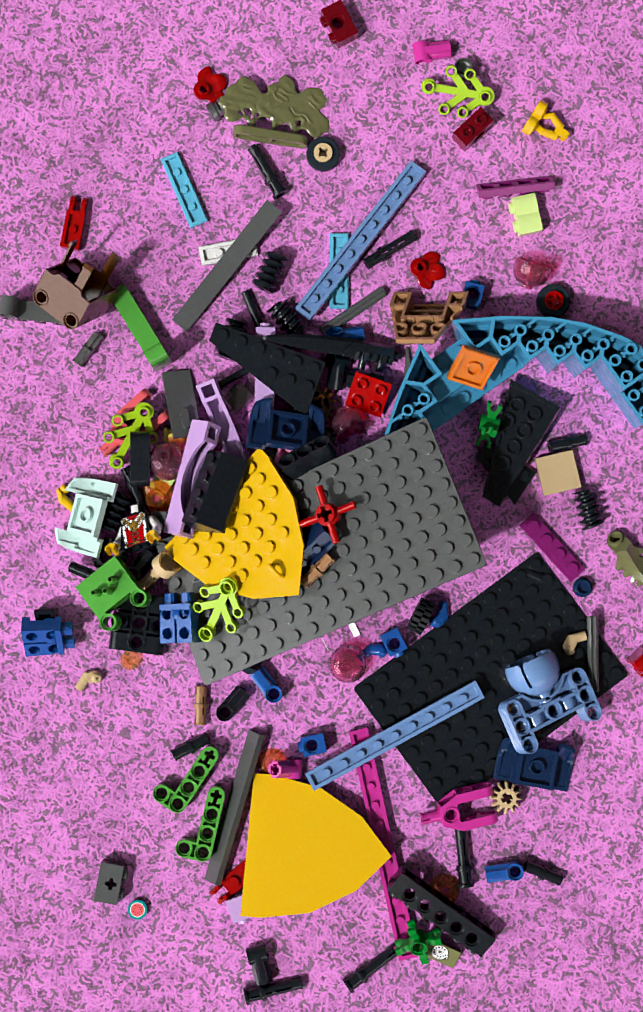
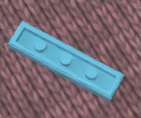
M175 152L161 158L160 160L190 228L192 229L208 222L179 153Z
M330 233V263L349 240V233ZM349 273L329 297V309L348 308Z

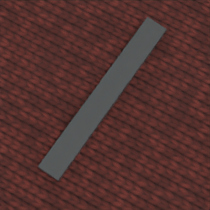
M266 200L172 319L175 323L188 332L282 211Z
M248 730L204 878L218 886L221 885L265 737L252 730Z

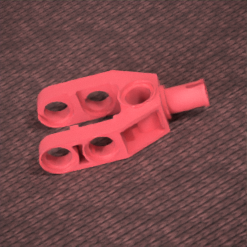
M144 388L117 413L123 414L133 411L138 403L144 402L147 398L150 399L152 394ZM166 409L156 419L151 420L154 432L163 425L162 423L165 420H169V414ZM116 417L114 419V422L119 423L121 421L120 417ZM123 421V424L121 426H114L112 424L110 430L113 431L116 429L126 427L128 425L125 424V421ZM118 437L111 443L105 442L99 449L107 457L118 446H121L125 438Z

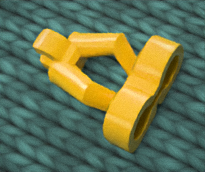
M541 99L521 132L530 135L536 130L540 135L553 141L557 138L565 141L570 133L563 129L565 125L554 112L546 113L548 103ZM550 119L556 127L555 130L543 128L539 125V120Z

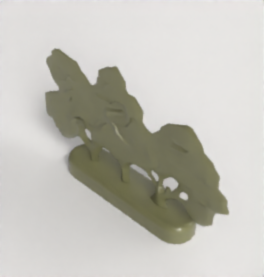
M285 74L279 78L278 83L274 82L268 86L267 93H261L254 81L247 76H242L236 83L226 88V95L221 96L218 102L224 108V117L228 121L234 122L238 121L239 118H244L250 124H238L233 127L232 135L238 139L304 149L307 148L308 138L302 134H297V131L301 129L306 130L311 137L317 138L329 130V120L319 112V109H322L327 102L323 90L307 87L304 91L297 93L295 91V82ZM245 108H249L251 110L253 116L252 119L250 118V115H246L244 110ZM255 113L260 114L257 118L255 117ZM261 117H267L272 121L271 129L256 127V121ZM297 121H301L300 126H297ZM288 123L292 132L278 131L276 128L278 125Z

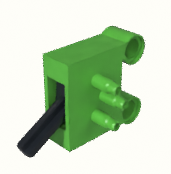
M113 556L96 571L74 561L68 566L70 573L85 579L76 586V589L100 620V626L103 630L117 631L121 628V617L117 614H111V612L130 598L131 603L137 607H147L151 604V593L143 589L123 560L118 556ZM142 593L144 595V601L142 603H139L138 595ZM112 617L114 625L109 627L108 620Z

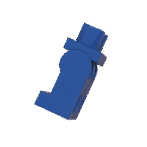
M193 592L181 593V604H178L177 593L165 594L164 604L159 605V610H161L160 644L202 642L198 635L199 613L193 609Z
M61 616L55 617V619L46 618L31 621L30 617H22L21 635L26 657L56 653L63 655L65 648H75L72 622H62Z

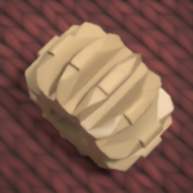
M504 781V787H502L500 782H497L499 789L497 790L492 787L493 792L496 794L489 796L490 799H495L491 802L492 807L497 806V812H500L503 808L504 814H507L508 808H510L512 813H514L515 809L513 806H521L516 800L523 799L522 796L517 795L521 792L520 788L514 789L516 784L513 782L509 786L508 781ZM504 793L511 795V797H508L510 800L507 802L501 800V798H504L502 796Z

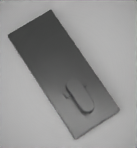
M190 369L162 372L161 376L173 439L188 437L192 419L199 420Z

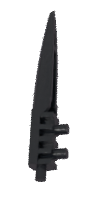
M303 334L265 335L263 337L265 340L292 347L342 355L344 357H351L354 360L359 359L357 368L363 370L367 360L372 363L377 362L375 371L383 372L385 363L392 365L394 358H402V352L395 351L394 345L358 339Z

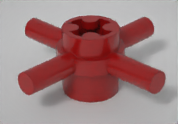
M323 485L315 487L320 501L315 515L300 520L299 524L301 528L317 522L327 526L332 543L337 544L340 542L335 524L340 521L342 513L356 509L357 506L355 501L338 507L335 504L328 503ZM331 510L332 514L328 515L329 520H327L325 512Z

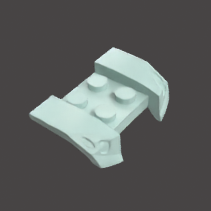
M74 477L65 489L66 491L76 493L67 530L55 527L57 543L71 551L99 559L103 540L98 539L108 501L114 502L118 484L88 477Z

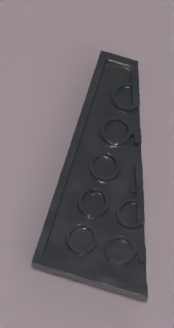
M215 323L209 341L297 411L307 415L326 362Z
M512 379L510 380L508 395L506 396L494 453L492 454L491 465L482 496L498 507L503 503L561 409Z

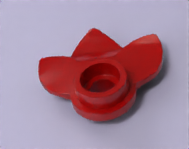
M210 66L204 67L197 75L198 82L194 85L193 93L199 100H209L214 103L217 101V98L224 96L221 91L227 85L228 79L221 74L213 75ZM201 87L206 89L205 93L200 91Z
M425 253L422 258H416L410 264V271L417 277L418 284L422 288L430 290L433 281L446 277L444 268L438 264L441 255L438 253ZM418 264L422 265V270L417 268Z

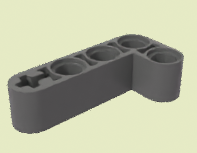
M0 295V317L3 319L13 318L15 321L24 322L32 320L34 323L42 324L50 322L53 325L64 326L34 301L19 300L14 296Z

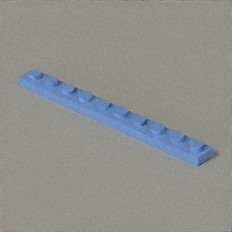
M412 161L408 163L295 307L296 311L310 321L313 319L426 175L424 169Z
M474 680L305 772V775L315 791L485 697Z

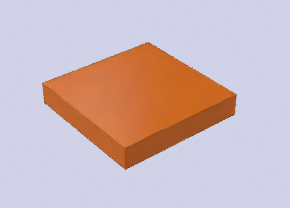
M463 344L446 375L447 379L483 390L500 360L499 355Z

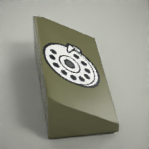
M444 942L438 946H427L428 958L451 968L455 966L461 955V950Z

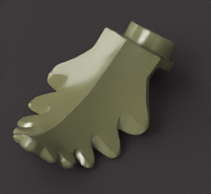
M619 531L611 532L608 535L607 544L617 555L616 570L624 569L623 576H631L630 582L634 584L637 581L636 585L640 587L643 585V558H641L643 548L633 546L623 533Z

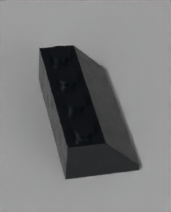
M207 451L182 522L195 531L225 533L250 462L222 451Z

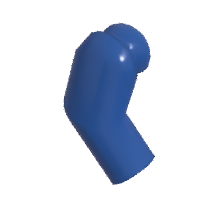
M438 602L439 613L430 618L429 624L431 627L439 628L448 620V602Z
M371 643L358 656L363 661L371 655H378L380 658L386 656L387 650L382 644Z

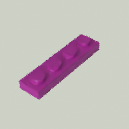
M552 176L476 184L477 194L482 199H492L493 196L510 197L512 194L518 193L526 195L535 191L546 193L555 189V181Z
M534 513L519 525L570 582L585 570Z

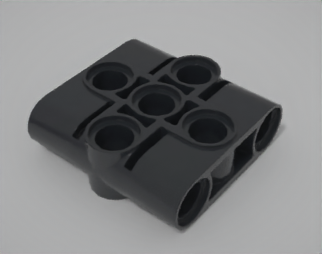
M139 594V595H138V601H139L141 598L144 599V595H143V594ZM152 595L151 604L145 609L134 606L130 598L117 607L113 614L123 615L126 619L125 624L121 626L120 630H127L129 633L111 631L108 648L164 655L165 643L160 644V637L148 635V633L160 635V631L154 627V623L160 620V617L152 616L151 613H161L159 605L164 604V597ZM117 609L132 610V613L117 611ZM139 617L145 621L143 628H138L135 625V621ZM111 618V623H112L111 627L114 625V619H113V618ZM134 637H140L142 640V645L138 648L133 645Z

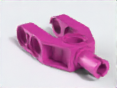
M481 782L453 789L436 803V810L420 813L422 825L439 821L443 827L467 831L497 823V811L481 813L478 811L473 815L461 817L457 807L460 803L493 795L492 783ZM453 809L450 815H445L448 810Z

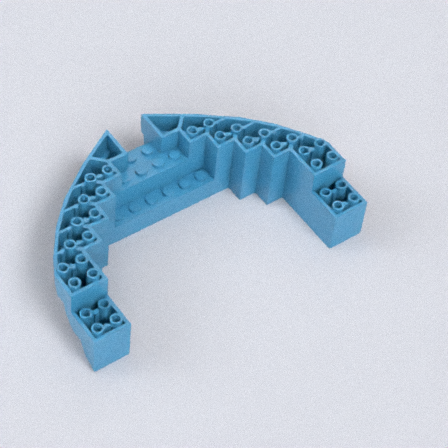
M495 316L453 320L452 327L458 340L433 359L430 358L421 344L418 345L399 389L385 436L423 418L429 420L434 432L535 359L539 361L547 374L562 363L573 378L590 368L635 429L643 425V348L640 344L622 335L587 323L555 317ZM463 344L499 355L500 360L483 390L447 379L446 375Z

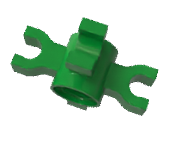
M489 400L487 403L488 412L483 411L479 420L477 430L481 431V434L476 440V445H480L481 440H487L486 448L491 446V437L495 438L501 421V418H497V415L502 409L501 403L498 404L497 409H492V401Z
M414 919L407 921L409 938L394 940L397 956L410 951L413 955L419 956L422 965L430 963L427 956L429 955L427 946L442 945L440 929H434L426 933L424 930L417 928Z

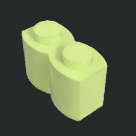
M535 193L512 197L511 203H508L510 214H513L515 219L512 222L514 233H518V237L540 233L543 227Z

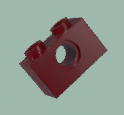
M342 0L321 9L319 20L323 28L327 27L329 30L328 37L332 45L336 44L337 48H340L358 39V31ZM339 22L343 26L341 28H335L333 24Z
M480 107L453 132L452 139L465 152L492 126L494 120Z

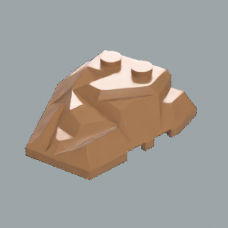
M394 292L390 301L396 343L403 345L418 343L421 345L435 344L452 324V321L466 307L469 292H449L446 304H415L412 292Z

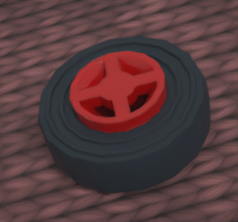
M557 284L543 287L536 298V306L544 317L559 318L569 310L571 304L568 291Z

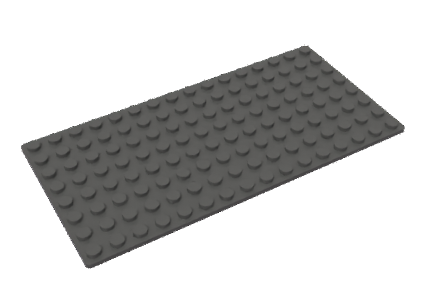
M428 419L418 420L322 464L294 480L286 481L296 498L300 520L314 516L316 509L320 505L315 489L316 486L323 485L328 503L335 504L337 507L355 501L357 508L342 513L340 521L335 524L340 542L335 544L328 553L336 561L308 589L300 583L299 595L252 599L236 594L239 604L243 605L246 609L245 615L241 618L233 616V607L228 598L226 603L232 619L239 624L238 630L234 633H228L225 629L226 624L221 613L215 626L216 635L211 641L189 643L205 685L214 683L486 566L487 561ZM331 510L325 512L327 520H329L328 515L332 514ZM314 524L302 528V533H303V535H304ZM170 534L161 538L162 544L153 546L156 556L166 549L165 546L172 540L174 535ZM180 564L178 565L181 569L170 579H165L169 592L178 594V604H181V593L193 592L194 603L197 600L209 601L218 599L221 594L215 593L207 598L202 597L199 590L205 584ZM214 608L199 613V629L207 625Z

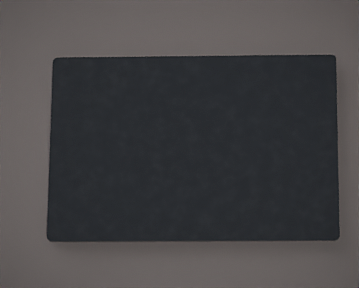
M534 553L449 616L448 620L441 627H434L404 650L405 654L397 658L394 657L356 685L354 691L384 730L474 680L477 682L485 698L395 746L434 800L438 802L453 789L486 782L493 777L497 753L503 739L509 737L498 707L502 701L519 694L509 684L505 674V667L530 654L537 657L536 653L538 651L551 649L558 659L560 673L570 668H582L588 677L587 640L578 642L572 655H566L563 650V644L568 635L585 631L587 636V618L538 553ZM526 567V569L539 573L544 572L543 574L545 575L541 579L542 584L539 583L537 585L536 581L530 579L525 574L524 568ZM599 634V692H594L597 698L627 677L626 670ZM573 673V679H574V681L576 680V675H575V673ZM581 691L580 695H581V698L583 699L584 694H583V692ZM549 707V714H550V715L552 714V708H551V707ZM574 711L541 728V733H535L538 743L575 716L577 712Z

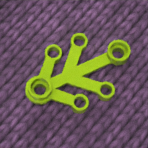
M453 64L448 65L445 72L448 77L453 79L457 87L438 84L431 77H427L422 81L421 88L426 94H432L435 91L455 95L447 102L439 105L438 111L441 115L448 114L452 107L466 97L475 98L467 105L460 106L457 109L458 117L466 118L468 112L478 105H490L495 97L492 88L481 84L473 68H467L464 76L472 82L476 90L468 89L457 73L456 66ZM449 68H454L455 72L453 74H449L447 70ZM468 71H472L474 75L472 77H468L466 73ZM428 83L432 84L433 86L430 90L426 89L425 85ZM487 93L489 95L488 99H482V94ZM447 106L448 109L446 112H442L440 108ZM465 109L466 114L460 115L459 111Z
M140 402L133 411L123 414L117 413L112 416V424L114 426H121L123 421L135 419L130 426L113 431L107 430L103 433V440L106 443H111L115 438L126 435L118 452L111 454L109 457V464L112 468L120 469L124 466V456L130 446V431H140L139 428L142 422L146 431H150V435L156 436L154 440H150V444L157 442L158 435L154 432L150 420L154 413L151 404ZM146 409L148 412L146 415H142L140 411ZM120 417L121 421L119 423L114 422V418ZM111 434L112 438L106 439L105 435ZM115 459H119L121 462L120 464L116 465L113 463V461Z
M224 577L218 585L210 586L205 584L199 590L200 595L204 598L209 597L211 594L221 593L218 599L209 601L197 600L193 604V609L197 613L214 608L207 625H204L198 631L199 638L204 642H209L215 637V626L221 613L226 624V631L234 633L238 630L239 624L232 619L226 603L228 598L233 607L232 614L234 617L241 618L246 613L245 607L239 604L236 596L238 584L232 577Z

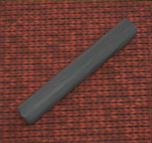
M380 286L322 325L320 328L323 334L326 336L328 328L343 326L387 295L385 289Z
M588 616V679L594 692H599L598 617Z

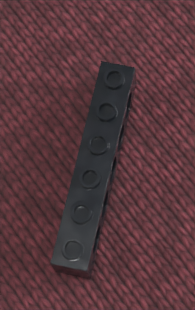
M401 866L389 880L388 891L393 898H399L407 908L420 913V916L425 921H431L441 932L451 935V938L456 943L465 945L470 953L482 957L496 941L495 933L492 929L404 866ZM410 888V889H413L414 891L408 893V892H406L405 890ZM422 900H428V901H429V902L426 903V904L421 903ZM438 911H444V912H445L444 914H441V915L436 914V912H438ZM453 922H459V923H460V924L457 925V926L452 925ZM469 933H474V934H475V935L472 936V937L467 936Z

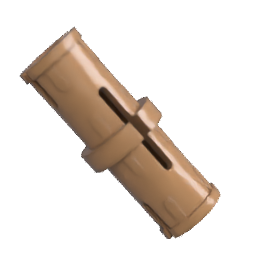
M326 552L319 561L310 566L311 568L301 577L300 583L308 589L336 561L334 557Z
M195 686V703H193L195 708L194 725H207V686Z

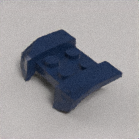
M272 397L258 400L251 410L246 448L265 450V447L295 450L325 435V413L313 404H310L308 415L272 410Z
M510 737L505 738L497 753L493 778L520 785L567 792L575 749L566 744H558L556 751L538 748L532 754H519L516 752Z

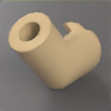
M582 631L566 637L563 644V650L566 655L574 654L577 643L587 640L586 632Z
M96 670L84 672L75 688L83 692L88 683H99L102 680L101 673Z

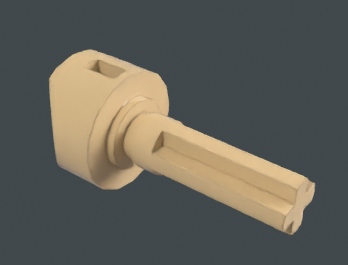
M165 549L152 560L153 569L139 583L146 590L160 577L170 579L181 567L173 560L169 550Z

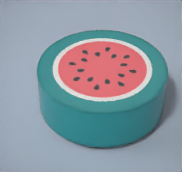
M141 899L133 900L128 906V914L135 920L145 917L148 910L147 904Z

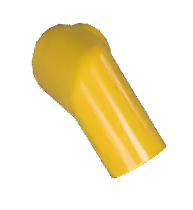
M62 484L56 490L58 501L72 512L74 502L67 496L69 492L65 490L67 485Z

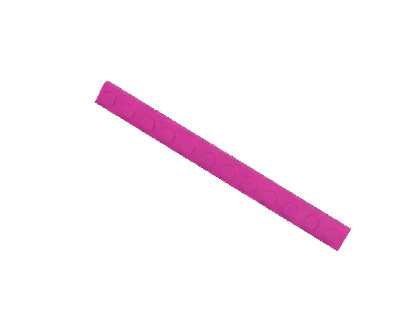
M368 727L349 731L352 747L370 737ZM372 759L357 767L369 826L392 856L379 868L394 940L408 939L407 929L409 927L407 921L410 920L408 909L403 901L399 898H393L388 891V882L399 868L375 759ZM410 951L398 956L399 961L418 957Z

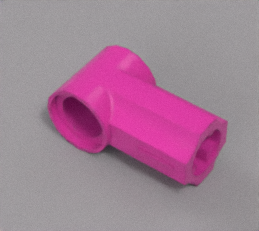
M423 40L412 44L414 60L417 65L420 62L430 63L432 60L451 58V44L449 40L431 43Z
M287 757L285 760L272 761L268 765V772L272 778L301 779L303 759H290V757Z

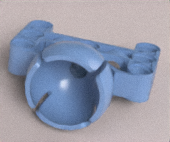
M551 649L538 651L536 653L537 657L530 654L505 667V674L509 684L519 694L502 701L499 704L498 711L511 742L519 754L535 753L538 749V741L534 732L574 711L577 712L578 717L582 721H597L602 716L601 706L586 672L582 668H570L560 673L558 659ZM573 673H575L576 675L575 681L573 679ZM581 691H582L583 694H584L583 699L581 698V695H580ZM509 704L512 706L511 713L508 710ZM549 707L552 708L551 715L549 714ZM589 708L591 710V716H589L588 714ZM517 723L520 724V730H519V731L516 729V724H517ZM525 741L528 743L527 749L524 747Z

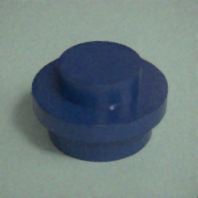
M579 578L573 583V592L579 597H586L592 591V584L588 579Z

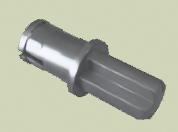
M96 331L93 332L87 342L81 345L82 348L72 361L83 367L90 355H94L93 351L102 341L103 336Z

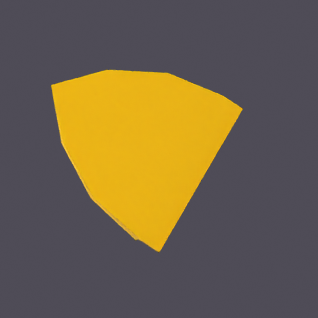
M257 449L247 459L250 465L225 533L194 531L193 539L174 536L165 548L169 550L174 561L204 584L214 586L218 585L224 577H232L238 584L236 594L244 597L262 599L299 595L305 544L302 528L299 524L300 517L297 501L273 460L263 450Z
M254 773L240 916L264 918L312 913L357 891L392 856L362 816L322 788L314 791L312 786L287 778H272L271 774Z

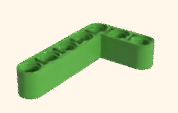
M123 283L116 288L118 292L113 299V303L143 350L147 360L157 372L172 363L125 284Z

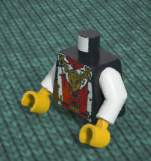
M132 505V516L121 520V526L113 543L105 546V551L111 556L112 553L119 555L120 548L126 552L133 553L162 544L160 534L163 525L155 516L143 512L142 505Z

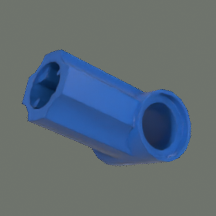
M335 326L326 330V336L365 341L362 326L344 329Z
M261 666L260 670L250 675L269 702L276 703L281 699L283 694L281 687L278 686L264 666ZM272 688L279 691V696L276 699H272L268 695L269 690Z
M517 860L484 865L487 883L506 880L518 881L524 875L523 866ZM517 866L520 868V871L517 874H511L509 872L510 868Z

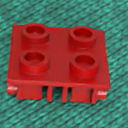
M356 371L345 405L381 418L392 383Z

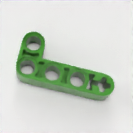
M208 745L202 750L177 790L166 783L158 784L153 790L154 799L174 813L182 812L219 757L218 748L214 745ZM213 750L215 758L211 757L206 764L203 762L207 757L206 751L210 752ZM202 766L205 769V773L197 775L195 767ZM191 782L194 785V790L191 792L186 791L184 784ZM158 788H165L167 796L160 797L157 793ZM174 799H181L183 806L181 808L175 807L173 804Z
M214 785L209 789L197 839L188 837L179 839L175 846L178 856L200 862L210 859L226 796L223 786ZM215 790H219V794L222 796L218 797L216 804H209V802L213 803L214 801L212 793ZM215 809L218 816L211 818L208 816L207 811ZM203 829H212L213 835L206 837L203 834ZM183 842L187 843L190 846V850L182 851L180 844ZM206 847L209 854L202 856L199 854L198 849Z

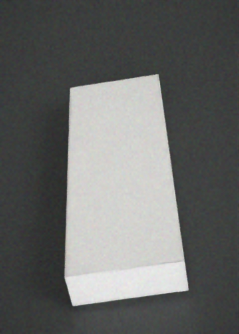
M235 240L199 247L202 266L217 264ZM256 246L246 258L258 256Z

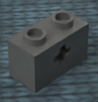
M104 859L101 861L94 901L117 905L119 900H123L125 888H122V882L127 880L128 869H125L126 863ZM111 878H113V882L116 883L113 887H111L110 883L107 882Z

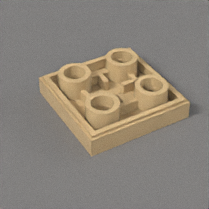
M573 450L535 459L543 496L581 488Z

